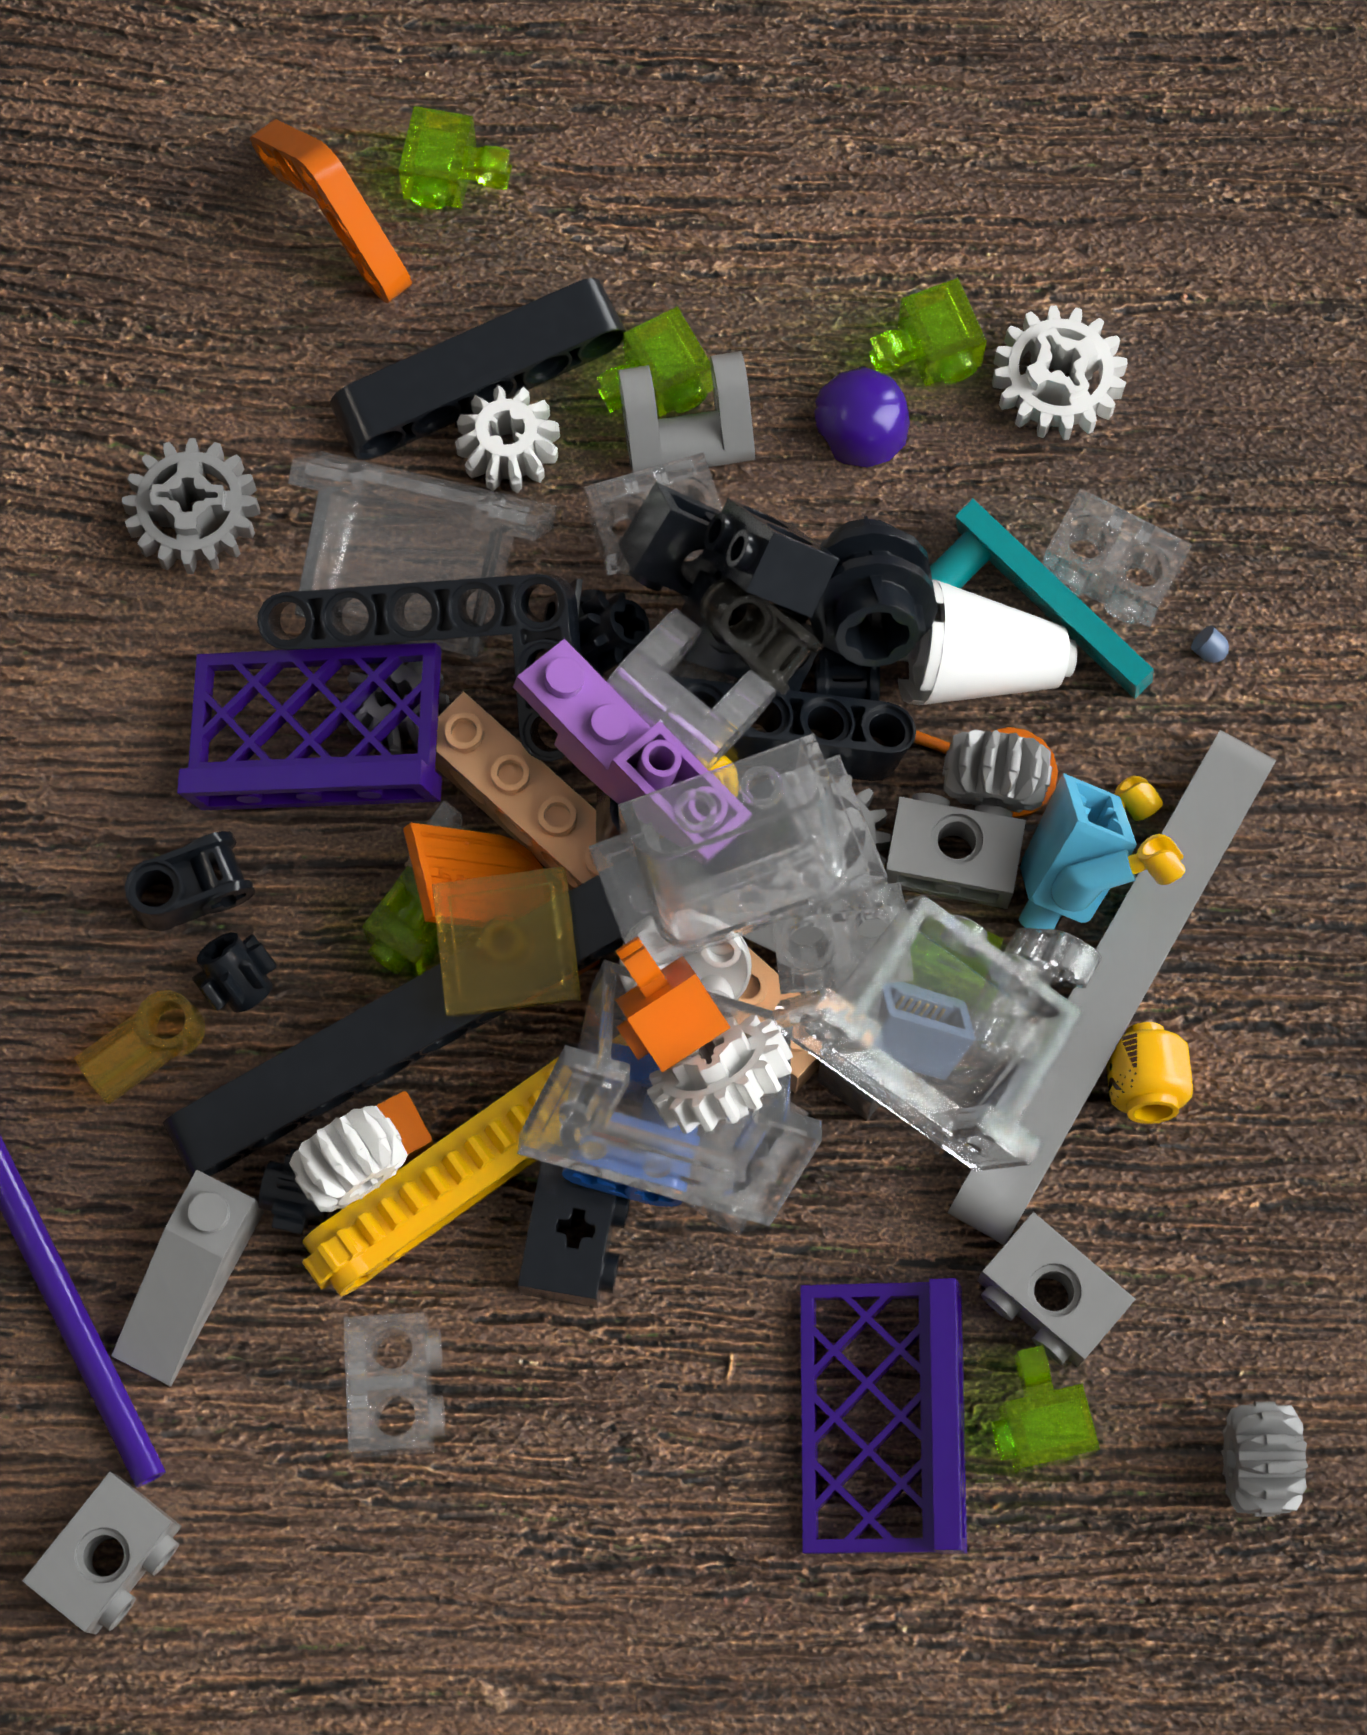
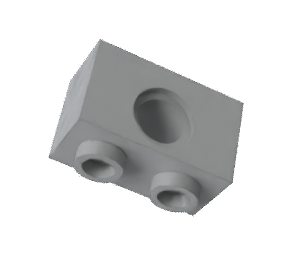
M916 793L912 795V799L899 797L882 886L1008 909L1014 892L1026 820L1013 818V813L1010 810L995 805H977L975 810L949 806L950 801L936 794ZM947 836H958L967 841L972 853L961 859H953L946 856L940 850L938 842Z
M1034 1212L985 1267L977 1279L986 1288L981 1294L984 1301L1009 1321H1012L1016 1315L1037 1332L1032 1337L1035 1345L1060 1365H1063L1068 1359L1078 1367L1136 1300ZM1043 1279H1053L1060 1282L1068 1294L1067 1307L1059 1311H1050L1043 1308L1037 1302L1034 1295L1035 1283Z
M109 1472L22 1581L84 1632L96 1635L103 1626L111 1631L121 1622L135 1603L136 1598L130 1594V1591L147 1571L152 1576H155L174 1555L179 1543L173 1537L182 1526L120 1476ZM117 1539L124 1551L123 1563L114 1574L101 1577L93 1567L94 1551L103 1541Z

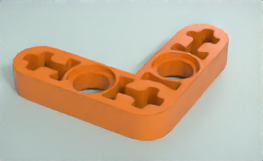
M277 119L272 120L250 136L251 144L257 155L279 181L315 199L361 276L383 302L389 303L412 286L411 277L354 182L340 160L324 142Z

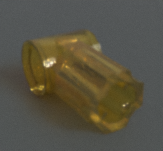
M171 990L157 991L148 995L134 1015L79 1053L74 1059L81 1072L104 1102L111 1104L173 1058L183 1057L194 1052L204 1038L205 1020L201 1012L182 994ZM172 1009L183 1010L185 1014L183 1030L173 1038H159L157 1024L160 1017Z

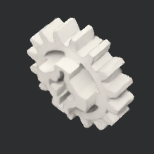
M1056 305L1050 306L1047 320L1040 321L1031 311L1026 313L1023 323L1024 331L1010 326L1006 331L1004 340L1007 346H998L996 350L994 364L1000 368L994 370L992 385L994 388L1005 389L1001 393L999 406L1002 410L1015 406L1019 409L1015 425L1019 428L1030 420L1037 422V437L1044 438L1050 426L1059 428V433L1063 440H1069L1073 425L1079 424L1082 430L1090 434L1094 431L1096 425V415L1109 420L1116 405L1113 400L1121 399L1126 382L1119 377L1125 374L1128 364L1127 358L1113 357L1117 353L1120 344L1119 337L1111 336L1103 339L1100 334L1104 321L1098 318L1089 326L1081 323L1082 309L1077 307L1073 310L1069 319H1062L1060 317V312ZM1030 351L1032 355L1031 365L1027 366L1025 374L1020 375L1019 363L1023 356ZM1098 370L1099 385L1093 394L1090 395L1088 392L1090 385L1088 380L1092 378L1093 372ZM1069 373L1070 377H1066L1064 374Z
M750 1015L738 1025L734 1016L728 1017L726 1021L731 1027L730 1029L663 1073L661 1070L650 1073L649 1079L653 1086L647 1089V1094L669 1129L679 1125L682 1133L688 1134L701 1123L705 1132H710L715 1128L718 1121L724 1118L727 1123L734 1124L749 1114L748 1108L758 1110L763 1106L760 1100L763 1094L777 1093L781 1090L782 1087L777 1078L791 1074L792 1068L788 1060L793 1058V1054L773 1020L769 1018L760 1023L757 1015Z

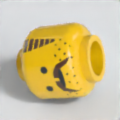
M1143 1022L1128 1027L1106 1064L1111 1104L1121 1112L1126 1113L1130 1120L1137 1123L1154 1124L1169 1121L1178 1115L1179 1109L1184 1107L1193 1095L1188 1044L1178 1034L1164 1030V1027L1158 1023Z

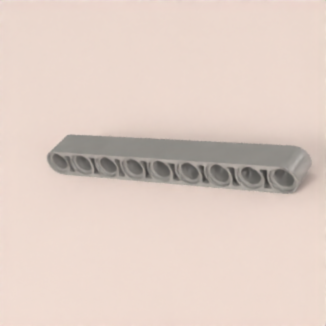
M1222 730L1218 732L1161 833L1171 838L1182 852L1183 859L1180 861L1185 867V873L1181 878L1168 885L1157 884L1148 870H1144L1137 875L1136 881L1132 884L947 1212L948 1214L1003 1245L1007 1243L1275 764V759Z

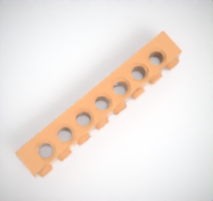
M463 691L438 716L435 768L511 837L531 851L535 858L565 886L572 890L614 866L603 858L597 847L596 810L541 760L531 756L519 740ZM698 904L691 908L705 911V908L701 904ZM748 947L752 963L750 980L742 996L734 1003L733 1012L729 1017L734 1016L738 1025L750 1015H757L760 1023L769 1018L773 1020L793 1054V1058L788 1060L792 1068L791 1074L778 1079L796 1093L819 1069L820 1062L826 1053L840 1041L842 1031Z

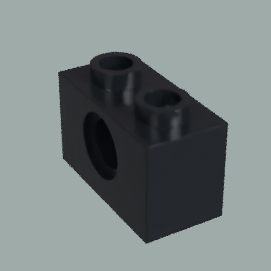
M655 482L618 543L630 567V575L637 582L651 590L661 591L664 586L681 594L684 600H686L700 569L722 577L723 573L701 557V555L694 560L684 561L690 553L704 550L706 529L712 518L716 514L721 513V511ZM727 610L723 613L733 616L734 610Z

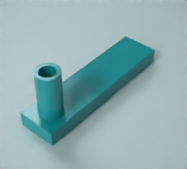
M972 499L955 516L957 531L961 536L930 566L932 580L935 579L961 589L990 561L1054 623L1065 626L1069 637L1075 640L1076 644L1134 699L1153 682L1154 669L978 502Z

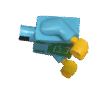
M1065 773L1062 774L1022 858L1020 866L1029 900L1019 917V922L1026 929L1039 936L1050 938L1055 933L1063 916L1080 923H1087L1095 914L1110 888L1136 881L1135 874L1144 870H1148L1156 883L1160 885H1168L1183 876L1185 867L1180 861L1183 859V854L1173 840L1166 835L1155 834L1150 836L1140 845L1137 853L1131 855L1137 843L1124 807L1135 821H1141L1156 813L1163 806L1161 797L1145 778L1130 776L1123 780L1117 786L1115 793L1112 794Z

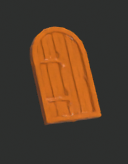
M412 822L403 828L425 922L501 930L552 901L550 883L543 867L531 851L514 839L499 834Z

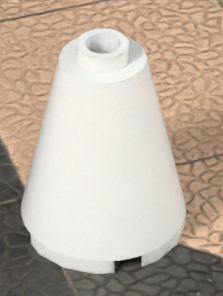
M933 579L938 610L932 627L916 643V646L906 657L898 660L909 662V680L898 679L899 691L903 701L909 704L927 705L1058 688L1062 684L1064 677H1071L1074 673L1077 662V644L1075 640L1069 639L1065 626Z

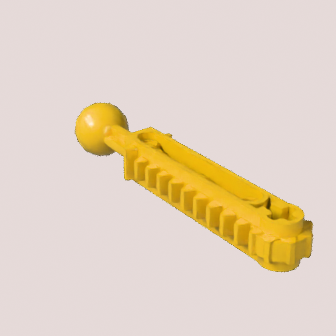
M621 1034L607 1043L629 1048ZM564 1052L397 1170L396 1175L384 1181L380 1188L372 1190L362 1200L358 1199L313 1229L302 1242L311 1254L302 1263L320 1289L323 1290L332 1284L339 1296L347 1295L358 1289L396 1260L604 1113L603 1104L598 1098L602 1093L587 1088L581 1082L585 1059L574 1066Z

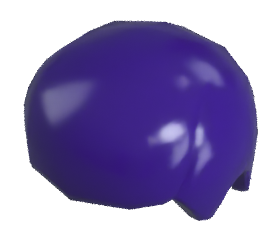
M860 367L837 374L820 389L815 401L816 409L814 415L819 434L828 443L836 460L843 464L868 468L890 461L905 446L910 426L909 411L905 395L892 377L867 367Z

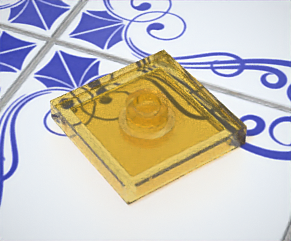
M564 867L432 884L446 1016L455 1017L581 1000L567 875Z

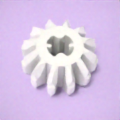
M497 385L493 392V402L489 403L483 398L474 395L471 401L474 414L460 415L457 425L458 431L463 436L455 441L457 455L462 458H468L465 468L466 473L471 478L486 474V486L492 492L499 487L503 479H509L512 490L519 493L522 489L523 476L527 475L532 480L541 483L542 479L545 478L542 464H555L557 461L558 448L553 442L560 438L559 424L556 421L548 420L550 407L545 400L530 405L529 391L524 386L515 394L513 399H506L504 389ZM512 434L515 443L503 444L500 436Z
M365 1106L361 1109H353L340 1118L336 1117L324 1128L317 1129L316 1134L301 1143L299 1150L294 1152L289 1164L296 1175V1182L307 1199L312 1200L320 1212H333L337 1208L344 1209L358 1199L362 1200L366 1194L380 1188L384 1181L396 1175L397 1169L403 1166L408 1154L401 1142L400 1133L390 1118H386L377 1106Z

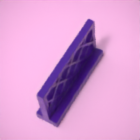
M437 643L197 654L188 768L179 769L177 794L200 810L441 802L442 777L435 771L442 648ZM403 662H423L421 682L403 700L384 682ZM368 664L380 665L375 670H373ZM343 665H358L368 677L341 702L327 688L325 683ZM321 666L315 673L308 668ZM298 667L308 680L282 705L265 686L282 669ZM261 669L255 676L249 671ZM238 670L249 682L222 707L213 697L215 671ZM380 687L397 706L370 732L356 718L353 712ZM320 690L336 709L309 734L293 715ZM260 693L277 711L250 737L233 718ZM419 704L420 716L413 711ZM213 708L217 714L211 719ZM408 716L419 727L417 754L392 755L381 742ZM348 719L365 738L347 756L331 757L321 744ZM288 722L304 741L286 759H271L261 747ZM228 724L244 743L226 761L208 762L209 742ZM375 748L382 754L367 756ZM314 751L321 756L320 758H308ZM254 754H256L261 760L248 759H250Z
M956 1278L929 1279V1282L800 1285L803 1553L968 1554L961 1285ZM919 1298V1324L899 1344L874 1318L892 1299ZM878 1299L867 1311L855 1301ZM844 1300L861 1316L835 1345L816 1327V1301ZM869 1324L894 1350L866 1377L841 1352ZM817 1339L829 1350L818 1362ZM918 1339L920 1363L907 1352ZM903 1357L920 1374V1391L900 1411L875 1384ZM837 1358L862 1384L834 1412L817 1395V1377ZM870 1390L895 1417L867 1444L843 1420V1417ZM817 1405L829 1416L818 1430ZM919 1406L921 1407V1430L908 1418ZM902 1424L921 1440V1459L903 1478L876 1453ZM838 1425L863 1451L835 1479L818 1462V1444ZM869 1458L896 1483L870 1512L843 1487ZM921 1472L922 1498L909 1486ZM818 1473L830 1484L819 1497ZM903 1491L922 1508L923 1538H894L876 1520ZM838 1492L863 1517V1520L844 1539H819L818 1511ZM870 1526L883 1537L881 1539H858Z

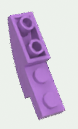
M565 639L517 676L513 688L558 733L554 745L604 793L643 824L674 845L703 860L750 820L752 815L661 721L650 727Z

